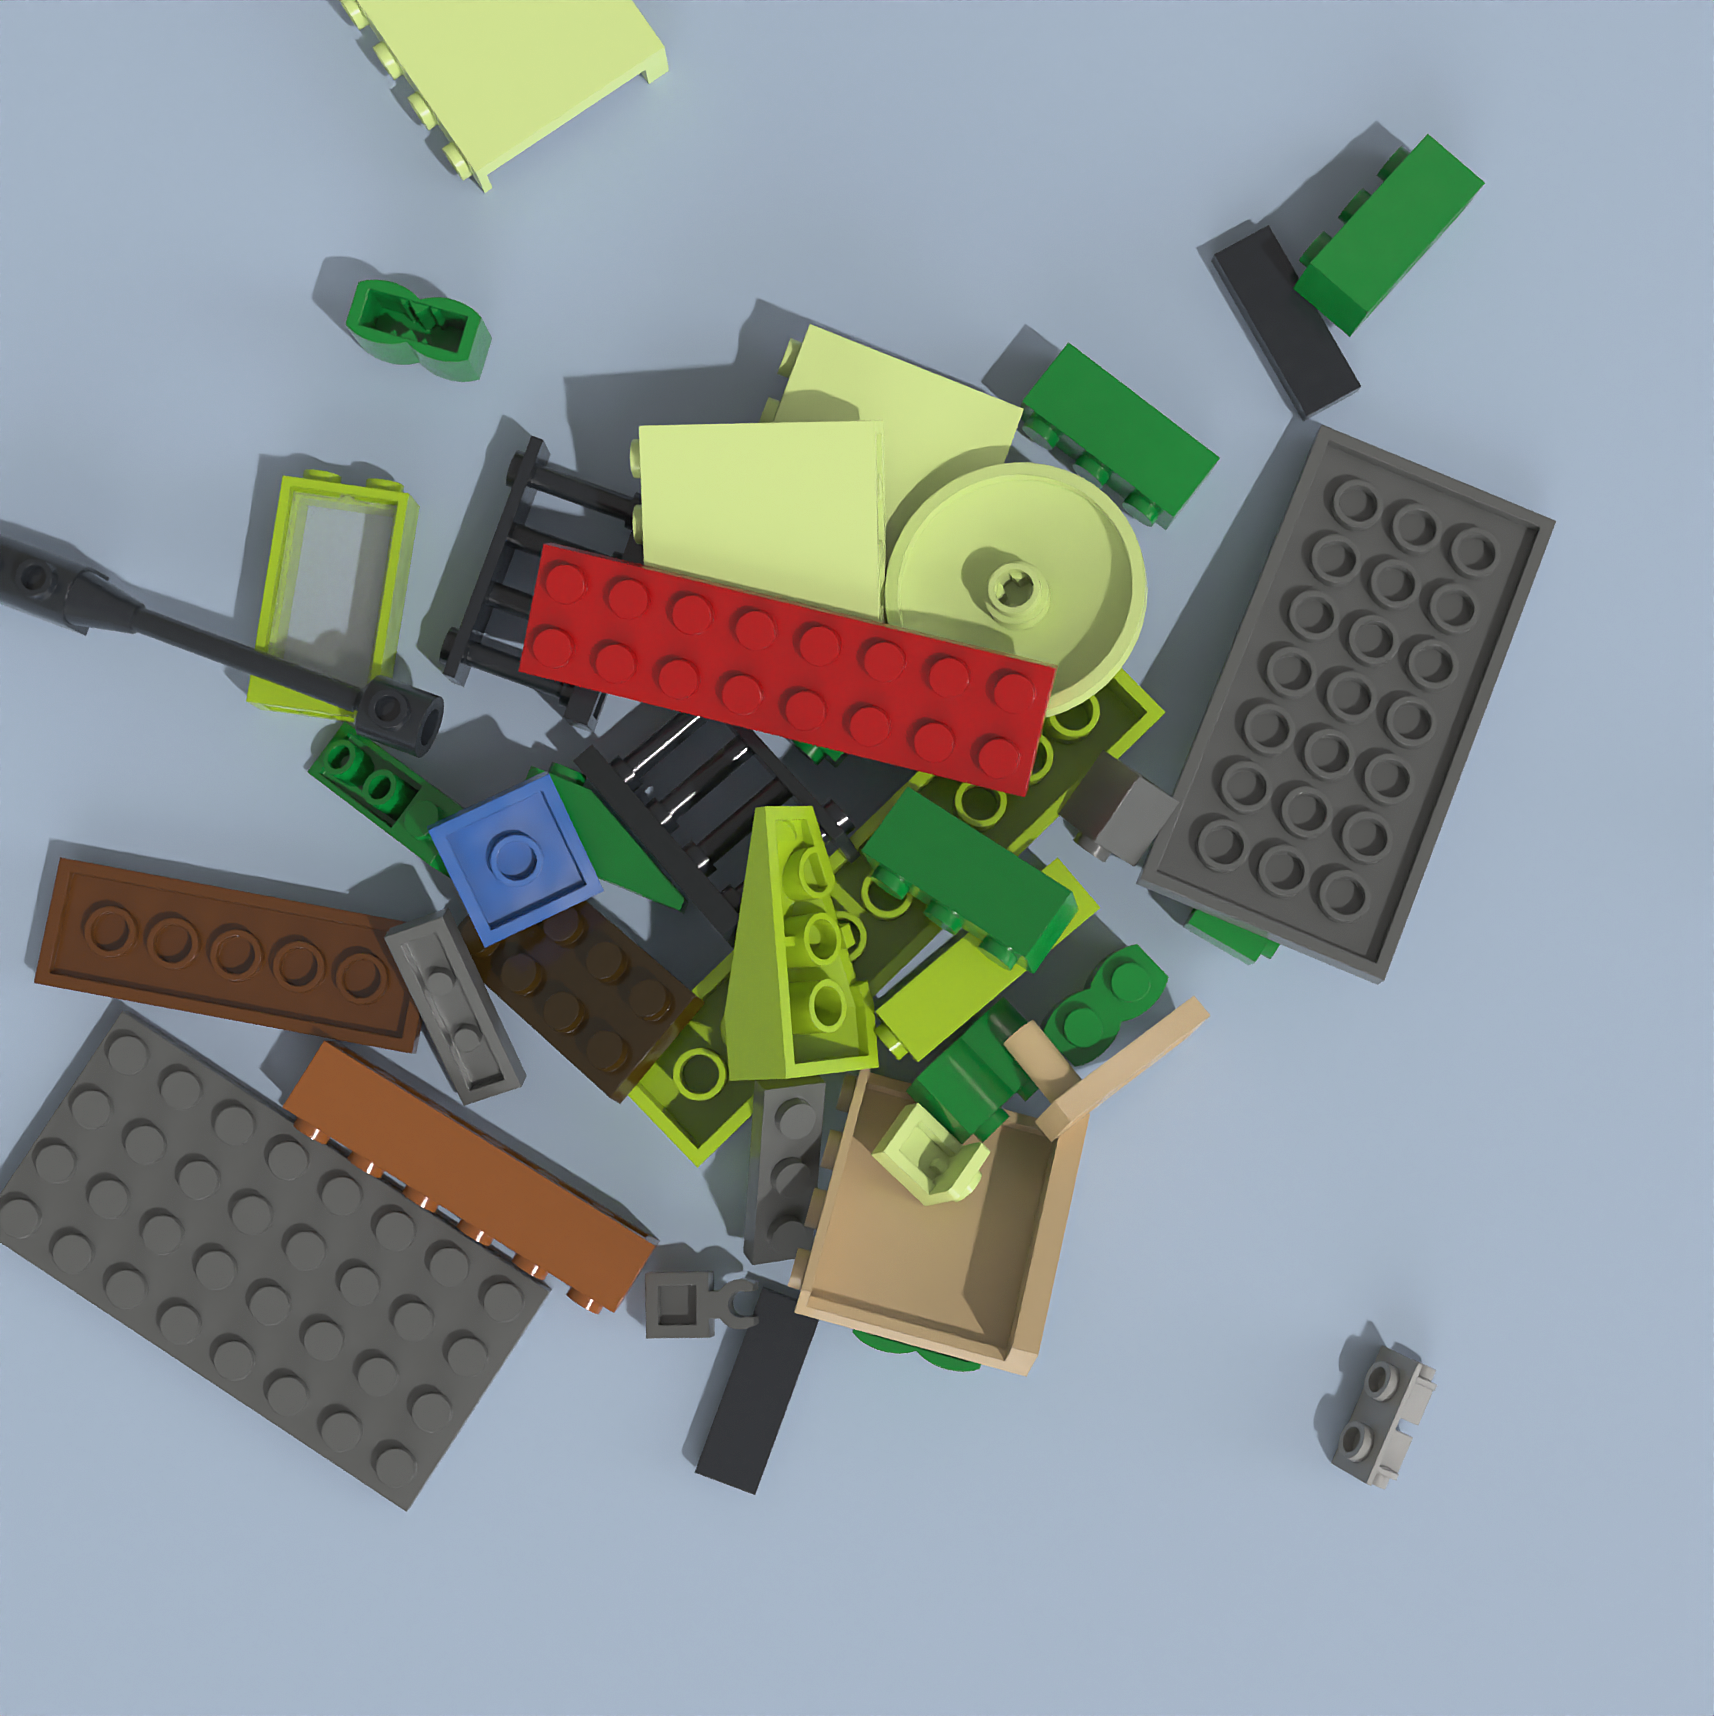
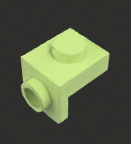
M914 1103L903 1108L871 1155L924 1206L949 1201L958 1202L967 1197L981 1180L982 1173L979 1169L990 1154V1150L982 1142L963 1146L919 1103Z

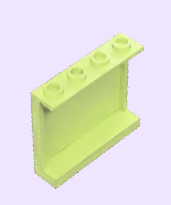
M339 0L358 30L369 25L380 42L372 48L390 77L396 80L404 75L415 93L407 97L426 129L429 131L438 125L450 142L442 150L459 177L464 181L473 175L484 193L492 189L487 176L489 173L641 73L648 84L669 71L665 46L632 0Z
M809 324L802 342L790 338L777 372L778 375L788 378L780 401L768 397L759 423L883 420L887 573L891 554L903 528L911 516L929 497L949 482L964 474L980 468L1004 464L1024 409Z
M883 420L639 426V439H633L631 442L630 465L633 477L641 478L642 505H635L632 523L635 542L643 544L644 565L888 624L885 610V581L887 573Z

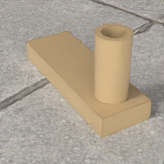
M1192 996L1084 1079L1080 1078L1034 1020H1031L1017 1030L1003 1045L1051 1103L1035 1123L1052 1142L1186 1040L1211 1015L1197 998Z

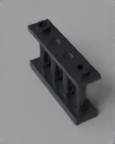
M531 435L526 451L517 450L511 460L506 476V486L512 489L460 628L451 627L441 647L439 662L446 664L442 674L452 683L462 687L465 686L471 667L557 697L559 698V705L566 707L563 718L569 725L594 733L608 696L607 693L518 672L521 661L520 657L481 644V640L493 608L529 620L533 595L503 584L515 549L541 558L543 544L551 542L609 556L525 526L537 490L625 521L624 527L632 530L624 553L614 551L612 556L609 557L644 565L643 544L635 542L632 523L635 505H642L641 493L636 492L634 497L546 467L551 454L543 439Z
M678 712L623 760L618 755L609 763L592 744L573 762L733 949L735 947L744 881L735 889L729 884L719 892L708 877L717 870L713 864L752 832L755 808L782 806L790 798L798 806H813L824 844L826 845L831 841L851 864L861 856L847 836L856 827L831 798L820 805L751 729L725 723L736 737L662 800L658 801L654 797L646 805L634 793L643 785L640 778L709 719ZM754 756L774 779L697 845L691 840L681 848L670 835L680 827L676 821L748 759Z

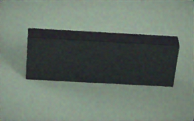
M1269 225L1214 254L1211 262L1302 421L1358 392L1361 385L1320 313L1293 289L1299 277Z
M766 1287L762 1288L753 1315L759 1316V1324L747 1328L694 1473L750 1494H756L819 1319L794 1313L798 1299Z

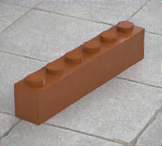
M323 1041L282 1107L297 1116L293 1126L304 1135L325 1145L330 1137L352 1150L347 1159L353 1165L376 1178H381L384 1172L394 1176L406 1184L402 1194L409 1200L431 1212H435L440 1205L460 1217L461 1219L456 1227L461 1232L486 1246H490L494 1239L516 1252L511 1260L516 1266L540 1280H545L548 1273L571 1286L566 1295L572 1301L592 1313L600 1314L603 1307L615 1313L660 1240L338 1041Z

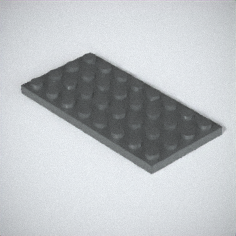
M1321 425L1314 437L1171 794V797L1180 803L1154 838L1136 884L1378 985L1383 982L1556 520L1330 427Z
M122 1011L0 1193V1243L407 1512L552 1289L492 1249L470 1238L437 1213L426 1210L412 1202L402 1194V1190L384 1178H376L362 1171L348 1161L349 1155L329 1142L326 1145L321 1144L304 1135L293 1126L294 1119L129 1011Z

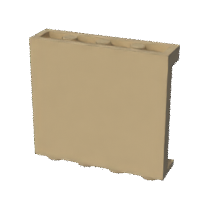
M870 1069L859 1070L858 1075L846 1072L836 1110L848 1113L844 1130L840 1132L830 1129L820 1165L822 1168L832 1170L827 1191L814 1187L804 1224L806 1227L817 1229L812 1249L810 1251L798 1247L788 1287L800 1290L794 1313L1027 1377L1039 1355L1090 1114H1087L1051 1142L1035 1123L1038 1118L1004 1109L1010 1117L983 1142L990 1150V1154L979 1169L982 1177L976 1188L961 1201H949L924 1206L871 1155L906 1105L916 1103L906 1092L911 1083L871 1073ZM973 1134L963 1146L980 1141Z

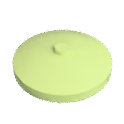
M1029 462L996 464L977 469L949 482L929 497L911 516L903 528L889 560L885 581V610L889 625L1058 665L1046 717H1051L1089 699L1110 682L1122 668L1139 638L1144 623L1148 594L1147 573L1139 543L1127 518L1119 507L1094 484L1074 473L1050 465Z

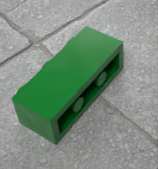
M1429 134L1411 152L1403 146L1399 147L1376 175L1383 181L1379 188L1372 195L1362 188L1338 216V219L1345 225L1333 238L1323 231L1299 259V262L1306 269L1293 289L1349 337L1459 217L1485 184L1482 179Z
M1069 342L1022 400L1020 406L1024 409L1020 418L1025 422L1022 429L1035 443L1047 450H1052L1054 446L1058 447L1075 460L1072 467L1080 477L1100 489L1106 484L1125 499L1122 502L1124 509L1136 520L1149 527H1152L1156 522L1163 529L1167 530L1220 459L1219 456Z
M908 786L861 850L874 870L870 878L879 887L900 900H903L907 893L913 895L928 905L923 913L931 921L953 935H956L961 928L968 931L982 941L977 947L978 950L991 961L1008 971H1011L1014 965L1018 964L1034 974L1079 910L1073 892Z

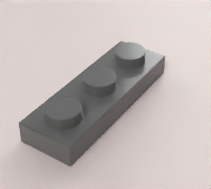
M449 908L391 927L384 936V939L463 1105L465 1106L522 1087L527 1075Z
M819 1075L789 1079L755 1080L743 1253L752 1265L795 1259L798 1247L810 1251L812 1249L814 1229L806 1227L804 1224L814 1187L818 1188L826 1082Z

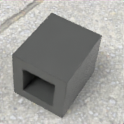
M1103 750L1059 812V815L1079 830L1073 841L1091 855L1106 862L1110 854L1113 853L1135 867L1180 802L1143 775Z

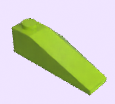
M765 806L755 808L724 1013L729 1081L789 1079L879 1067L877 1036L874 1031L876 1029L874 1001L868 982L857 981L849 956L848 948L856 944L850 924H839L830 895L836 880L813 806Z

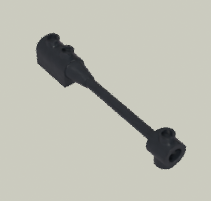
M0 534L1 605L85 636L90 627L129 634L140 633L353 712L357 735L418 758L423 757L429 751L438 734L444 713V700L438 695L384 675L376 676L364 688L354 686L146 609L143 603L109 583V577L97 570Z

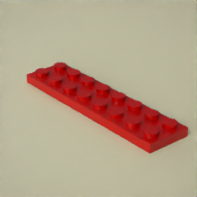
M550 542L543 544L518 672L1025 797L1028 792L1058 665Z

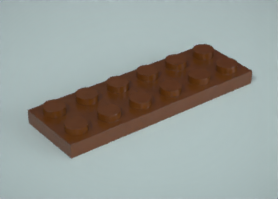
M60 857L34 979L35 984L410 1054H416L423 1022L384 939V936L391 927L406 923L405 921Z

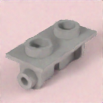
M1382 1345L1374 1364L1369 1368L1365 1376L1364 1388L1349 1423L1340 1434L1338 1448L1331 1464L1371 1486L1373 1484L1382 1489H1386L1389 1479L1397 1480L1399 1469L1413 1437L1396 1430L1400 1418L1419 1425L1432 1392L1437 1387V1384L1431 1382L1436 1370Z

